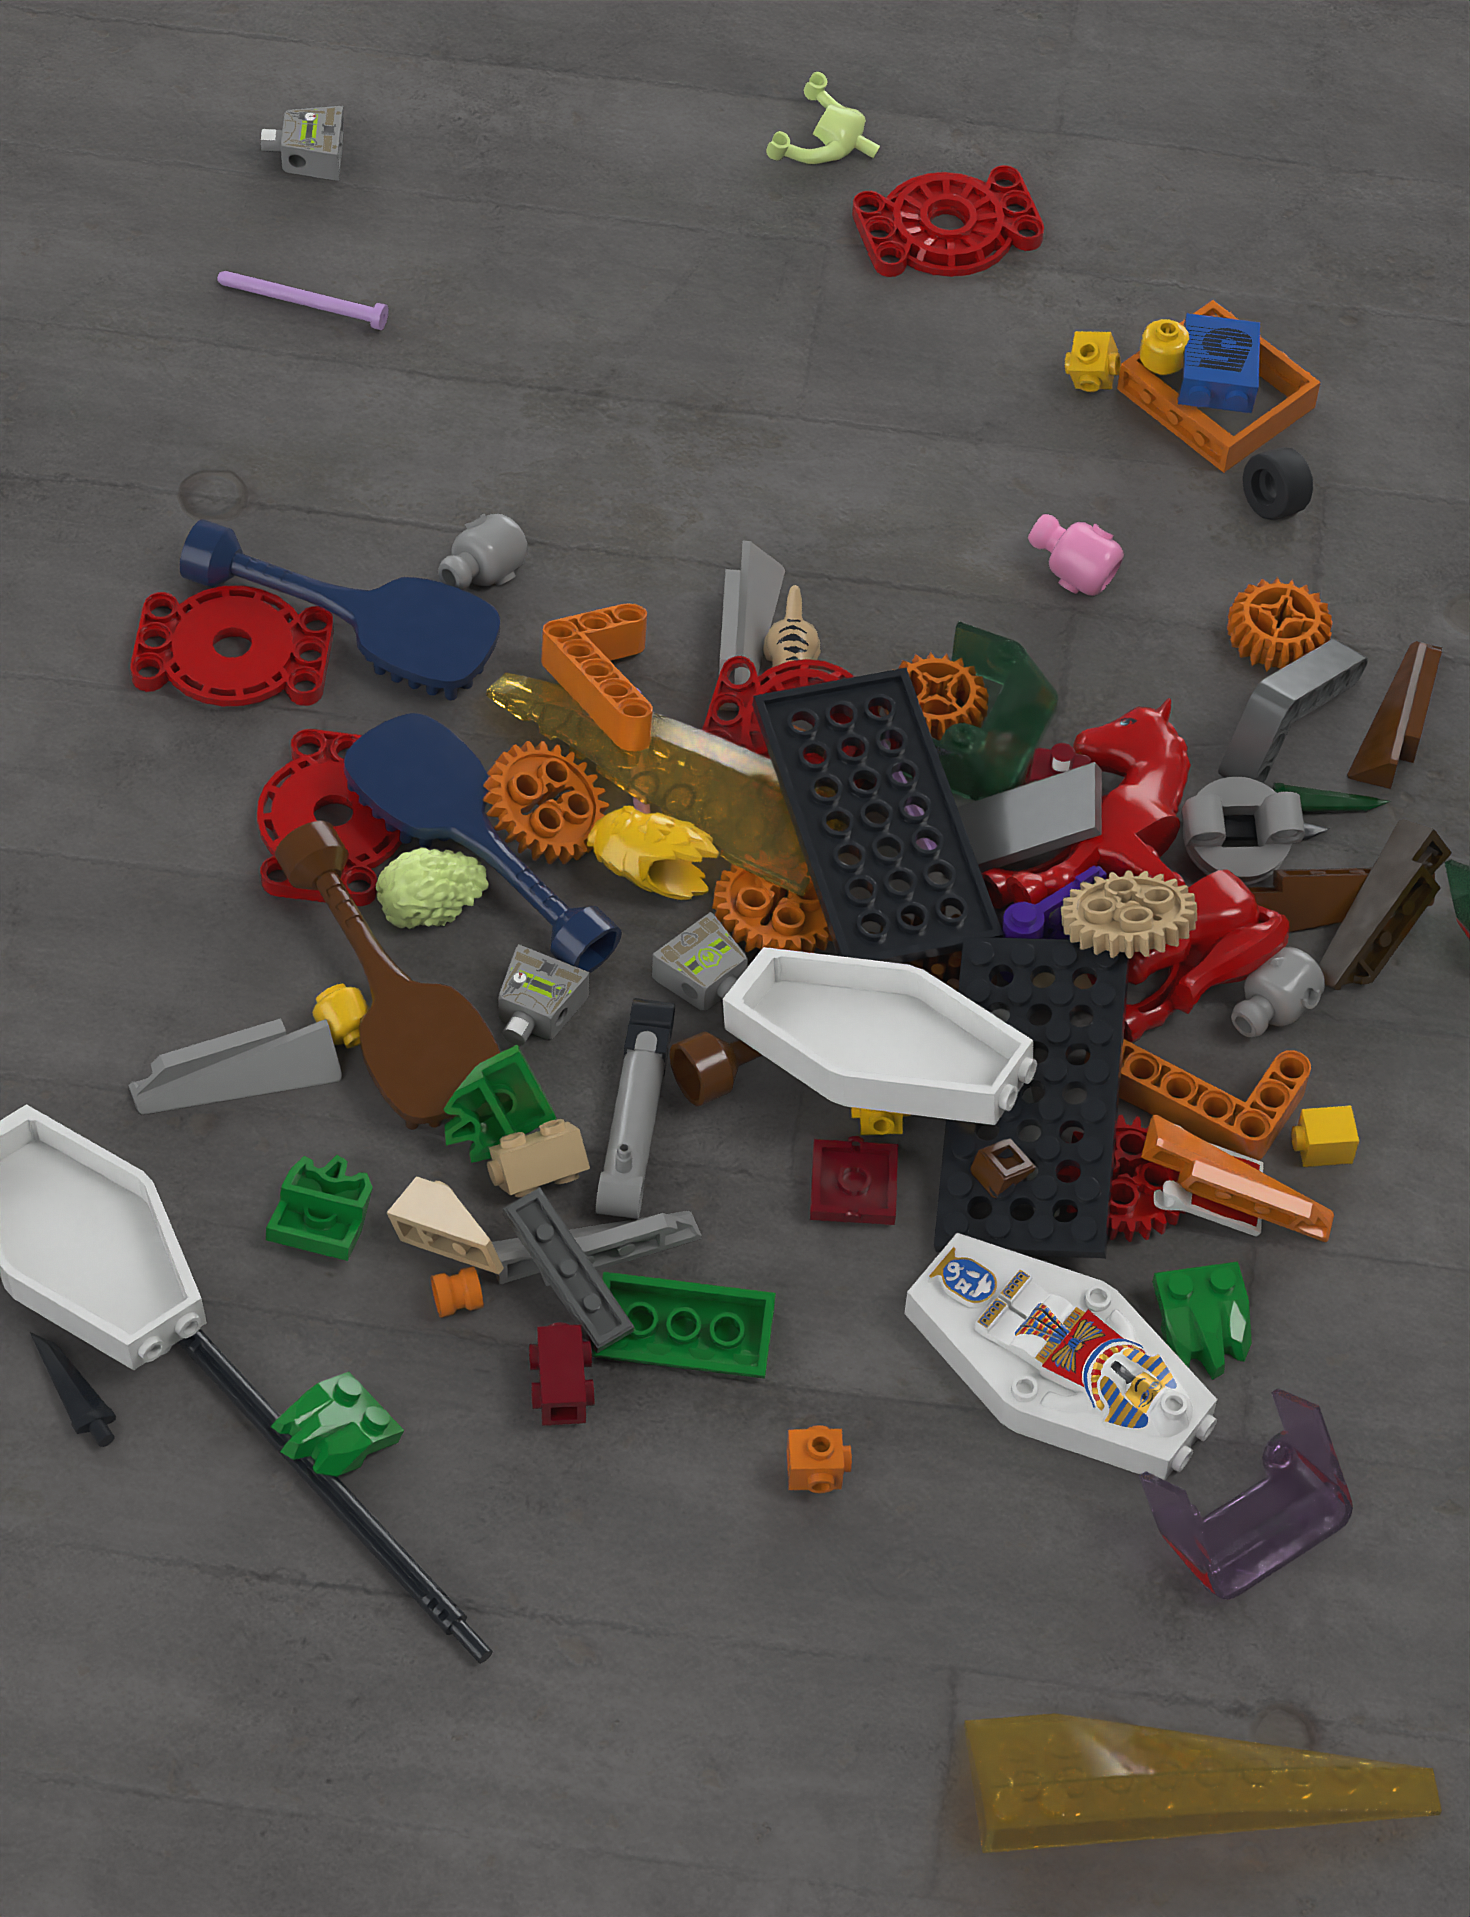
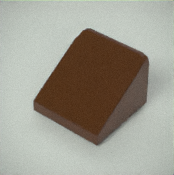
M1009 1138L978 1150L970 1171L993 1198H997L991 1194L989 1186L998 1196L1013 1183L1017 1185L1034 1172L1036 1166ZM1007 1148L1014 1153L1013 1157L1010 1158L998 1157Z

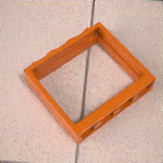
M1214 300L1193 313L1237 319L1231 312H1228ZM1260 336L1259 376L1288 398L1235 436L1227 432L1197 407L1178 404L1179 393L1143 365L1140 360V351L1121 363L1117 389L1225 473L1314 409L1321 382L1313 377L1310 372L1305 371L1288 358L1284 352L1278 350Z

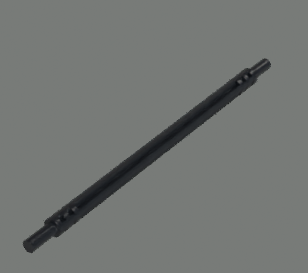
M201 1328L193 1336L178 1341V1344L205 1371L404 1587L432 1620L439 1625L446 1635L453 1634L478 1663L485 1662L492 1655L493 1651L467 1624V1616L457 1607L452 1599L432 1580L337 1476L316 1474L313 1470L315 1460L311 1456L293 1460L280 1452L292 1438L290 1434L278 1433L271 1427L281 1415L218 1349Z

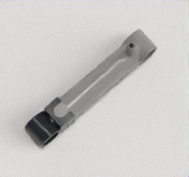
M639 998L633 999L605 1163L598 1185L597 1214L639 1219L663 1076H665L669 1044L673 1032L675 1003Z

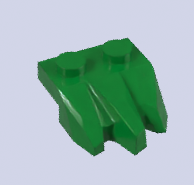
M518 1045L479 1063L456 1089L443 1109L447 1114L456 1115L444 1125L446 1145L467 1140L473 1141L469 1148L471 1163L491 1159L489 1147L500 1144L502 1137L518 1132L527 1134L539 1128L540 1125L557 1119L553 1107Z
M336 1155L322 1168L314 1167L313 1160L303 1156L289 1170L281 1186L280 1201L266 1227V1241L348 1261L361 1235L373 1189L368 1174L360 1172L353 1176H346L348 1161L339 1155Z
M1238 1261L1154 1273L1152 1283L1162 1316L1160 1328L1164 1342L1188 1368L1190 1367L1191 1360L1198 1359L1202 1362L1211 1379L1214 1380L1224 1374V1354H1230L1237 1361L1245 1362L1252 1344L1250 1307Z
M350 1372L315 1384L271 1426L278 1433L290 1434L292 1436L280 1451L281 1453L293 1460L311 1456L315 1460L313 1465L314 1472L331 1476H340L360 1468L368 1454L397 1444L404 1432V1429Z

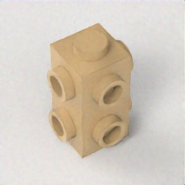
M557 1119L540 1125V1131L526 1136L523 1132H518L502 1137L500 1144L489 1147L492 1161L487 1162V1168L494 1186L499 1185L509 1195L515 1194V1197H524L538 1189L540 1185L552 1181L555 1184H564L578 1179L579 1172L590 1169L580 1129L570 1122Z

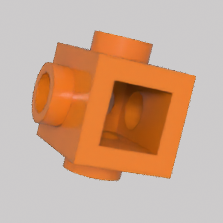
M817 1425L807 1429L788 1430L786 1449L788 1490H809L813 1493H827L833 1489H842L844 1472H851L852 1469L851 1446L843 1445L842 1428L830 1429L826 1426Z

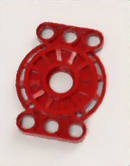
M1001 165L992 169L987 182L959 173H927L910 178L898 185L886 198L874 191H863L858 193L853 200V220L874 269L877 273L886 277L901 275L907 265L932 275L948 277L971 275L984 271L998 263L1009 252L1011 245L1020 250L1032 251L1039 248L1043 241L1044 224L1020 172L1014 167ZM1005 179L1011 181L1013 185L1003 187L998 185L996 181ZM1018 204L1025 209L1015 212L1008 209L1007 206ZM863 205H872L875 206L878 210L874 212H865L861 210L860 207ZM949 214L961 219L965 226L954 230H946L933 225L931 220L939 215ZM1029 229L1034 231L1036 235L1026 237L1021 235L1019 231ZM883 230L889 235L879 238L873 236L871 232ZM994 250H997L995 254L989 256ZM886 255H893L899 258V261L888 263L881 258Z
M221 586L207 589L188 597L180 604L172 594L156 592L147 597L143 604L130 664L132 682L139 690L151 692L160 689L170 681L173 686L186 696L202 703L221 707L245 706L258 703L277 695L284 689L290 700L295 704L310 706L317 703L323 695L334 636L333 615L319 606L308 607L298 615L294 608L279 596L263 589L249 586ZM270 604H272V605L276 606L277 608H279L280 611L276 610V609H275L273 606H271ZM162 606L172 610L169 615L164 617H158L151 613L155 608ZM314 620L326 623V627L319 631L310 630L306 625ZM154 636H159L166 640L165 643L158 647L148 646L145 644V641ZM228 637H241L252 643L250 649L244 655L230 658L220 655L213 647L218 641ZM308 650H314L321 654L314 661H307L300 657L303 652ZM145 667H155L159 670V673L152 677H143L138 674ZM301 681H311L316 685L309 691H299L295 688V685Z
M744 656L729 658L721 668L699 738L698 749L703 761L713 768H721L727 766L735 759L739 770L751 785L765 795L785 802L782 792L774 789L776 785H780L752 706L754 695L855 676L840 666L826 661L811 659L788 661L772 667L758 676L754 663L749 658ZM738 667H744L750 671L748 681L741 685H735L729 681L731 671ZM726 703H733L739 707L738 715L729 721L720 719L717 716L719 708ZM881 706L869 708L873 715L881 717L879 715ZM836 713L830 716L834 722L839 724L851 722V719L843 713ZM715 739H722L728 743L726 752L719 757H712L706 752L708 744ZM886 739L891 743L890 750L900 748L899 742L893 739ZM846 746L842 749L850 757H858L863 754L855 746ZM746 750L747 753L741 760L740 754ZM808 753L803 756L811 764L824 762L823 757L816 753ZM754 766L766 778L765 784L753 777L748 769ZM860 779L854 781L856 787ZM831 788L817 793L825 798L836 795L835 791Z
M304 729L293 735L291 739L293 761H290L274 773L265 784L258 800L257 824L260 836L269 852L273 855L267 858L260 867L261 885L268 894L277 897L326 903L319 890L298 889L293 887L288 879L282 882H275L270 880L268 875L272 871L282 870L275 858V851L279 843L290 832L302 825L317 821L314 812L320 807L327 804H342L351 808L353 815L345 824L333 826L349 853L340 879L357 907L366 906L375 900L377 896V876L372 869L391 857L402 842L399 839L400 830L394 832L387 831L385 829V820L374 818L372 816V809L369 806L361 805L359 803V795L347 788L348 780L343 769L344 759L338 756V752L345 748H350L362 735L317 729ZM307 743L316 744L320 748L316 753L308 755L298 750L299 747ZM291 774V776L287 778L280 787H276L280 783V781H282L284 778ZM268 798L272 800L271 813H264L265 805ZM266 828L273 831L274 841L267 833ZM355 880H364L370 884V887L363 892H355L348 888L349 884Z

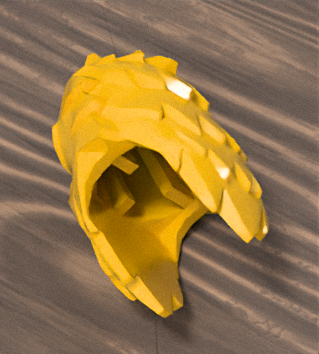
M628 805L612 811L597 820L587 837V846L594 847V853L599 862H602L616 875L625 877L646 891L655 892L677 900H689L693 896L703 895L709 891L708 886L702 880L705 879V874L693 865L692 862H701L702 857L717 858L719 851L712 844L713 838L695 827L691 822L678 820L658 812L646 814L635 809L634 806Z

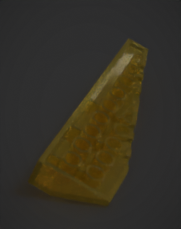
M505 672L487 689L486 696L522 721L533 720L539 724V732L548 739L552 740L558 737L570 746L569 753L574 752V756L579 760L587 757L596 763V771L643 804L654 803L661 808L662 814L678 820L691 822L695 827L713 838V844L721 849L720 856L731 864L802 897L813 885L770 759L723 738L654 712L652 714L650 746L642 751H627L618 747L560 684ZM820 786L815 789L818 795L825 798L836 795L835 791L827 786ZM837 819L826 823L834 831H844L848 828L845 823Z
M1057 1713L964 1721L983 1853L1441 1815L1442 1812L1433 1768Z

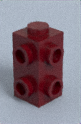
M558 1322L548 1326L537 1327V1344H529L530 1371L539 1370V1382L531 1383L532 1409H541L542 1426L586 1423V1406H595L593 1379L585 1380L584 1368L592 1367L591 1341H582L581 1325H569Z

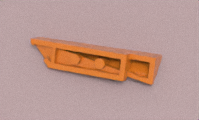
M1158 1115L1152 1116L1141 1158L1179 1171L1178 1183L1187 1192L1320 1241L1327 1242L1329 1240L1334 1213L1330 1209Z

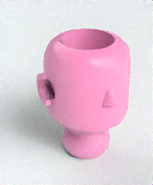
M1043 514L1033 526L1028 540L1033 547L1046 549L1051 552L1049 567L1060 578L1058 583L1075 594L1079 591L1089 596L1100 594L1115 576L1124 557L1122 548L1112 539L1113 535L1102 530L1097 524H1094L1092 527L1085 522H1076L1066 530L1060 526L1059 521L1054 516Z

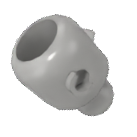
M482 514L480 518L465 524L467 529L455 538L451 548V555L444 558L438 568V575L442 583L461 590L467 588L471 583L477 586H490L495 583L499 586L513 579L516 576L514 570L524 563L528 553L527 540L520 526L510 517L503 514H490L487 516Z
M1283 947L1277 954L1248 975L1244 984L1246 1000L1237 1003L1231 1015L1235 1028L1246 1037L1252 1038L1262 1035L1266 1031L1268 1024L1282 1027L1297 1021L1308 1009H1313L1318 1004L1320 996L1324 991L1325 981L1319 965L1306 952L1298 948Z

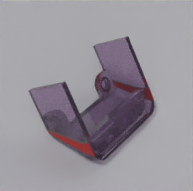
M1279 1388L1271 1393L1284 1430L1270 1439L1264 1448L1262 1460L1267 1477L1210 1514L1201 1518L1196 1506L1190 1503L1186 1490L1147 1471L1139 1475L1160 1534L1203 1587L1221 1599L1230 1600L1247 1591L1341 1530L1348 1523L1352 1515V1499L1320 1406Z

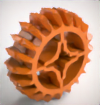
M1278 577L1272 584H1269L1264 579H1261L1257 586L1248 584L1244 592L1238 593L1232 607L1229 609L1227 630L1228 635L1231 636V647L1239 648L1240 658L1250 656L1252 666L1262 663L1265 666L1266 672L1271 667H1278L1280 670L1330 641L1332 616L1328 614V604L1320 602L1319 593L1309 594L1307 585L1300 588L1296 587L1293 579L1288 584L1281 583Z
M930 652L927 659H922L915 654L912 663L902 660L899 669L907 668L934 744L941 750L944 743H949L956 748L960 739L969 742L973 732H979L985 717H987L989 694L987 693V688H984L983 676H976L974 666L964 668L962 658L955 662L950 661L947 653L942 659L935 658L932 652ZM959 698L965 704L962 708L956 704ZM884 709L886 716L889 715L888 710Z

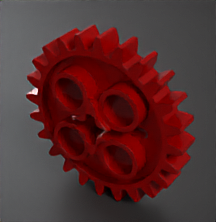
M1119 1115L1117 1119L1109 1218L1110 1240L1115 1239L1118 1231L1124 1232L1128 1242L1132 1241L1133 1234L1137 1231L1145 1240H1149L1151 1228L1162 1235L1165 1233L1167 1222L1175 1226L1178 1223L1180 1213H1186L1183 1210H1163L1154 1204V1192L1156 1190L1163 1192V1184L1166 1181L1171 1180L1178 1183L1180 1172L1141 1158L1149 1126L1146 1129L1142 1128L1141 1120L1138 1116H1136L1132 1125L1126 1124L1123 1115ZM1075 1130L1071 1143L1080 1141L1084 1134ZM1125 1152H1132L1136 1155H1129ZM1066 1166L1059 1171L1057 1178L1062 1182L1071 1183L1079 1178L1081 1171L1075 1166ZM1149 1183H1156V1184H1158V1185H1160V1186H1153V1185H1150ZM1114 1201H1122L1125 1205L1115 1203ZM1067 1206L1068 1213L1078 1212L1075 1207Z

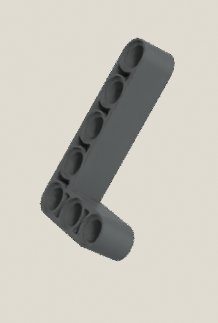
M1334 638L1262 680L1253 691L1221 761L1218 774L1224 778L1234 776L1246 777L1264 783L1291 724L1353 687L1362 676L1367 666L1368 658Z

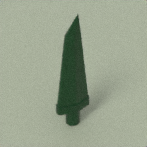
M1273 783V790L1276 793L1294 792L1299 794L1302 811H1370L1391 802L1370 796Z

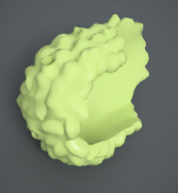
M414 849L411 852L402 853L381 871L376 883L377 899L383 906L382 910L386 915V919L399 928L407 927L411 929L419 925L428 927L432 925L445 926L446 922L451 923L455 920L456 916L460 915L463 905L473 906L474 899L480 898L482 891L488 889L489 883L486 880V868L481 865L477 858L467 857L461 851L454 853L450 850L442 852L437 849Z

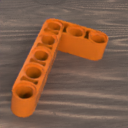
M627 603L547 622L543 626L541 663L544 668L618 747L634 752L647 749L651 743L653 707L611 662V660L636 655L645 649L646 609L640 605Z
M1124 1039L1119 1098L1151 1115H1158L1173 1124L1181 1126L1187 1132L1208 1143L1259 1161L1265 1156L1302 1100L1311 1071V1063L1301 1052L1295 1050L1281 1052L1276 1056L1247 1101L1244 1102ZM1087 1051L1085 1054L1084 1064L1089 1060L1091 1056L1090 1053Z

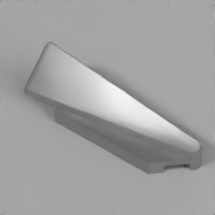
M751 541L742 542L741 570L725 569L719 674L723 664L729 658L735 656L749 658L754 663L757 674H759L764 655V639L771 628L785 574V569L780 563ZM744 667L735 668L729 675V681L735 685H741L748 681L750 671ZM726 703L719 710L739 711V707L733 703Z
M280 1018L161 1054L151 1063L152 1074L148 1078L131 1082L128 1086L138 1113L144 1115L339 1082L342 1079V1073L326 1019L286 1035L285 1027Z
M690 1211L670 1214L660 1213L645 1218L569 1230L596 1271L701 1239L702 1236ZM519 1238L492 1242L504 1267L500 1274L495 1273L499 1285L536 1273H541L546 1286L550 1285Z

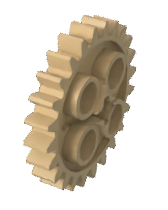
M1126 871L1124 877H1118L1114 872H1111L1109 879L1106 880L1095 876L1094 884L1082 882L1080 883L1081 890L1071 889L1070 897L1063 899L1064 906L1061 907L1064 934L1070 935V942H1080V949L1082 950L1094 946L1095 955L1105 950L1110 951L1111 958H1114L1119 952H1125L1127 958H1132L1134 952L1139 951L1147 957L1149 956L1150 949H1156L1163 953L1165 952V944L1177 947L1179 946V938L1188 939L1189 931L1196 929L1197 902H1195L1194 893H1188L1187 885L1178 886L1177 879L1164 882V874L1149 878L1148 871L1142 872L1139 876H1133L1131 871Z

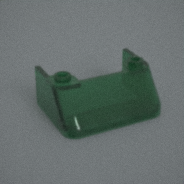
M958 621L955 628L952 661L955 662L962 658L964 668L974 666L976 675L1003 684V687L982 728L966 723H958L947 728L940 741L932 739L951 792L978 801L1019 787L1032 754L1039 747L1056 713L1058 694L1020 643ZM902 772L903 775L912 778L911 775H908L907 773Z

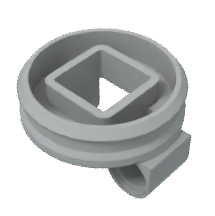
M1234 776L1215 780L1202 788L1196 796L1186 800L1182 807L1184 844L1189 856L1197 867L1207 875L1218 870L1228 869L1241 879L1245 885L1257 883L1272 875L1273 870H1277L1286 858L1292 843L1301 842L1305 836L1300 795L1294 792L1276 793L1269 786L1251 778ZM1254 815L1258 846L1223 848L1221 845L1226 838L1224 816Z

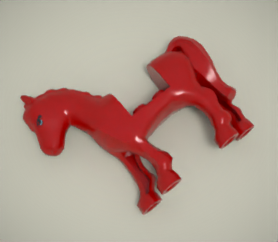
M1170 698L1156 710L1138 706L1106 725L1083 730L1076 736L1073 744L1075 754L1090 757L1092 763L1095 762L1102 772L1125 777L1115 789L1102 796V835L1071 844L1051 860L1029 869L1009 871L993 868L981 873L993 907L1001 909L1012 901L1014 903L1028 902L1036 905L1073 882L1076 876L1092 866H1100L1107 873L1106 879H1109L1111 872H1114L1118 877H1124L1126 871H1131L1133 876H1139L1142 872L1148 871L1149 878L1164 874V882L1177 879L1178 886L1186 885L1183 878L1177 872L1171 871L1160 860V857L1169 849L1179 832L1180 819L1177 817L1178 807L1181 804L1191 767L1187 756L1188 746L1185 740L1178 735L1174 726L1168 722L1171 713ZM1228 869L1211 873L1189 886L1188 893H1194L1195 902H1197L1196 929L1189 931V938H1179V946L1177 947L1165 944V952L1163 953L1156 949H1150L1149 956L1147 957L1139 951L1134 952V955L1130 958L1128 983L1134 985L1142 983L1150 974L1169 966L1170 969L1165 982L1153 995L1140 1003L1126 1004L1124 1039L1131 1043L1140 1040L1145 1031L1162 1026L1166 1019L1177 1010L1189 1014L1201 995L1211 986L1246 980L1250 973L1277 954L1288 943L1290 925L1286 916L1257 905L1254 894L1241 879ZM1087 974L1091 984L1094 985L1097 978L1092 974Z

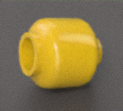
M1161 319L1150 323L1142 334L1140 360L1143 365L1159 375H1169L1181 370L1184 365L1185 346L1189 341L1188 331L1183 325L1170 319Z
M341 983L321 992L316 997L317 1004L312 1012L316 1023L327 1020L334 1045L345 1044L346 1048L359 1045L360 1020L370 1009L361 991L355 987H346L345 984Z

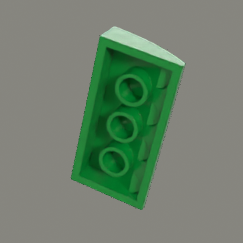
M603 1272L602 1280L633 1324L634 1330L631 1334L597 1354L592 1348V1357L765 1379L776 1293Z

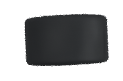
M1280 447L1252 456L1245 465L1242 477L1243 490L1247 502L1253 511L1262 518L1274 520L1304 510L1310 503L1313 493V477L1306 460L1293 448Z

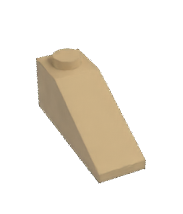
M416 1176L387 1211V1215L402 1242L496 1274H500L504 1269L490 1238L460 1202L453 1190L441 1181L433 1182Z

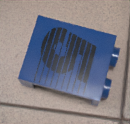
M1186 313L1184 327L1189 333V341L1184 351L1183 380L1178 396V404L1252 413L1259 388L1260 322Z

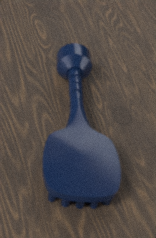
M205 519L199 520L192 527L182 549L180 574L183 578L215 588L237 576L317 605L352 625L356 634L357 648L367 661L373 662L376 674L383 675L388 671L390 672L391 680L395 683L401 682L403 678L408 679V685L412 689H418L421 684L426 685V692L429 695H436L439 692V688H444L445 698L447 700H455L459 687L470 689L473 686V678L484 671V666L493 653L499 638L500 616L492 605L469 592L441 582L422 578L401 577L373 590L354 589L329 584L243 554L234 530Z
M405 714L387 720L372 728L347 750L343 769L348 780V790L359 795V803L363 806H369L372 809V816L374 818L385 820V829L387 831L394 832L399 829V839L402 843L409 844L412 842L413 837L419 838V845L422 848H430L433 839L438 838L440 841L453 839L486 861L553 926L550 950L557 960L585 970L590 974L601 966L614 952L621 939V929L597 906L569 908L513 853L496 832L485 813L487 802L483 801L484 796L489 792V790L483 787V784L489 778L488 774L470 748L447 727L423 714Z

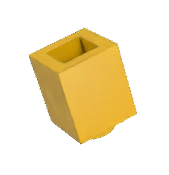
M1352 1106L1301 1110L1298 1125L1292 1127L1291 1138L1294 1151H1300L1303 1167L1353 1164L1359 1144V1137Z

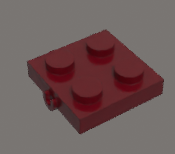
M851 1136L847 1141L814 1139L810 1220L895 1225L898 1144L864 1142V1139L860 1136ZM852 1142H859L860 1145L853 1146Z

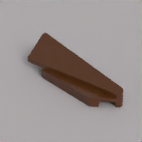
M1418 641L1409 646L1347 774L1349 779L1391 789L1398 760L1414 763L1442 647Z
M1373 867L1273 870L1274 887H1247L1254 894L1257 905L1286 916L1290 925L1289 932L1343 922ZM1435 897L1428 906H1432L1434 904Z

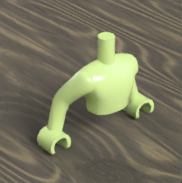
M815 72L811 75L809 82L806 83L804 94L810 100H818L826 109L813 132V135L818 137L825 146L815 149L800 148L791 145L788 135L779 131L774 134L772 142H769L766 152L769 158L773 160H780L785 156L806 164H819L840 160L847 156L854 148L874 158L880 146L862 136L866 122L865 116L858 110L844 107L835 101L825 91L827 85L826 76L820 72Z

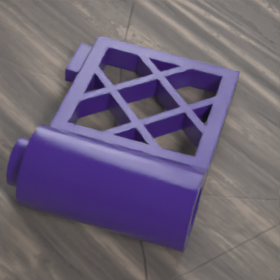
M1092 866L1076 876L1073 882L1036 905L1028 902H1018L1010 905L1005 910L1003 916V938L1070 940V935L1064 934L1062 926L1061 907L1064 906L1063 899L1070 897L1071 889L1081 890L1080 883L1082 882L1094 884L1095 876L1106 880L1107 873L1100 866ZM1056 910L1049 919L1050 913ZM1000 972L1004 980L1009 983L1012 982L1014 976L1011 973Z

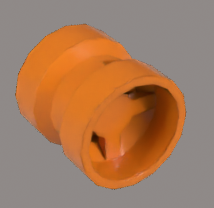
M474 1266L462 1268L458 1274L451 1276L445 1273L431 1276L433 1296L440 1318L452 1316L458 1309L466 1308L469 1311L484 1307L482 1290Z

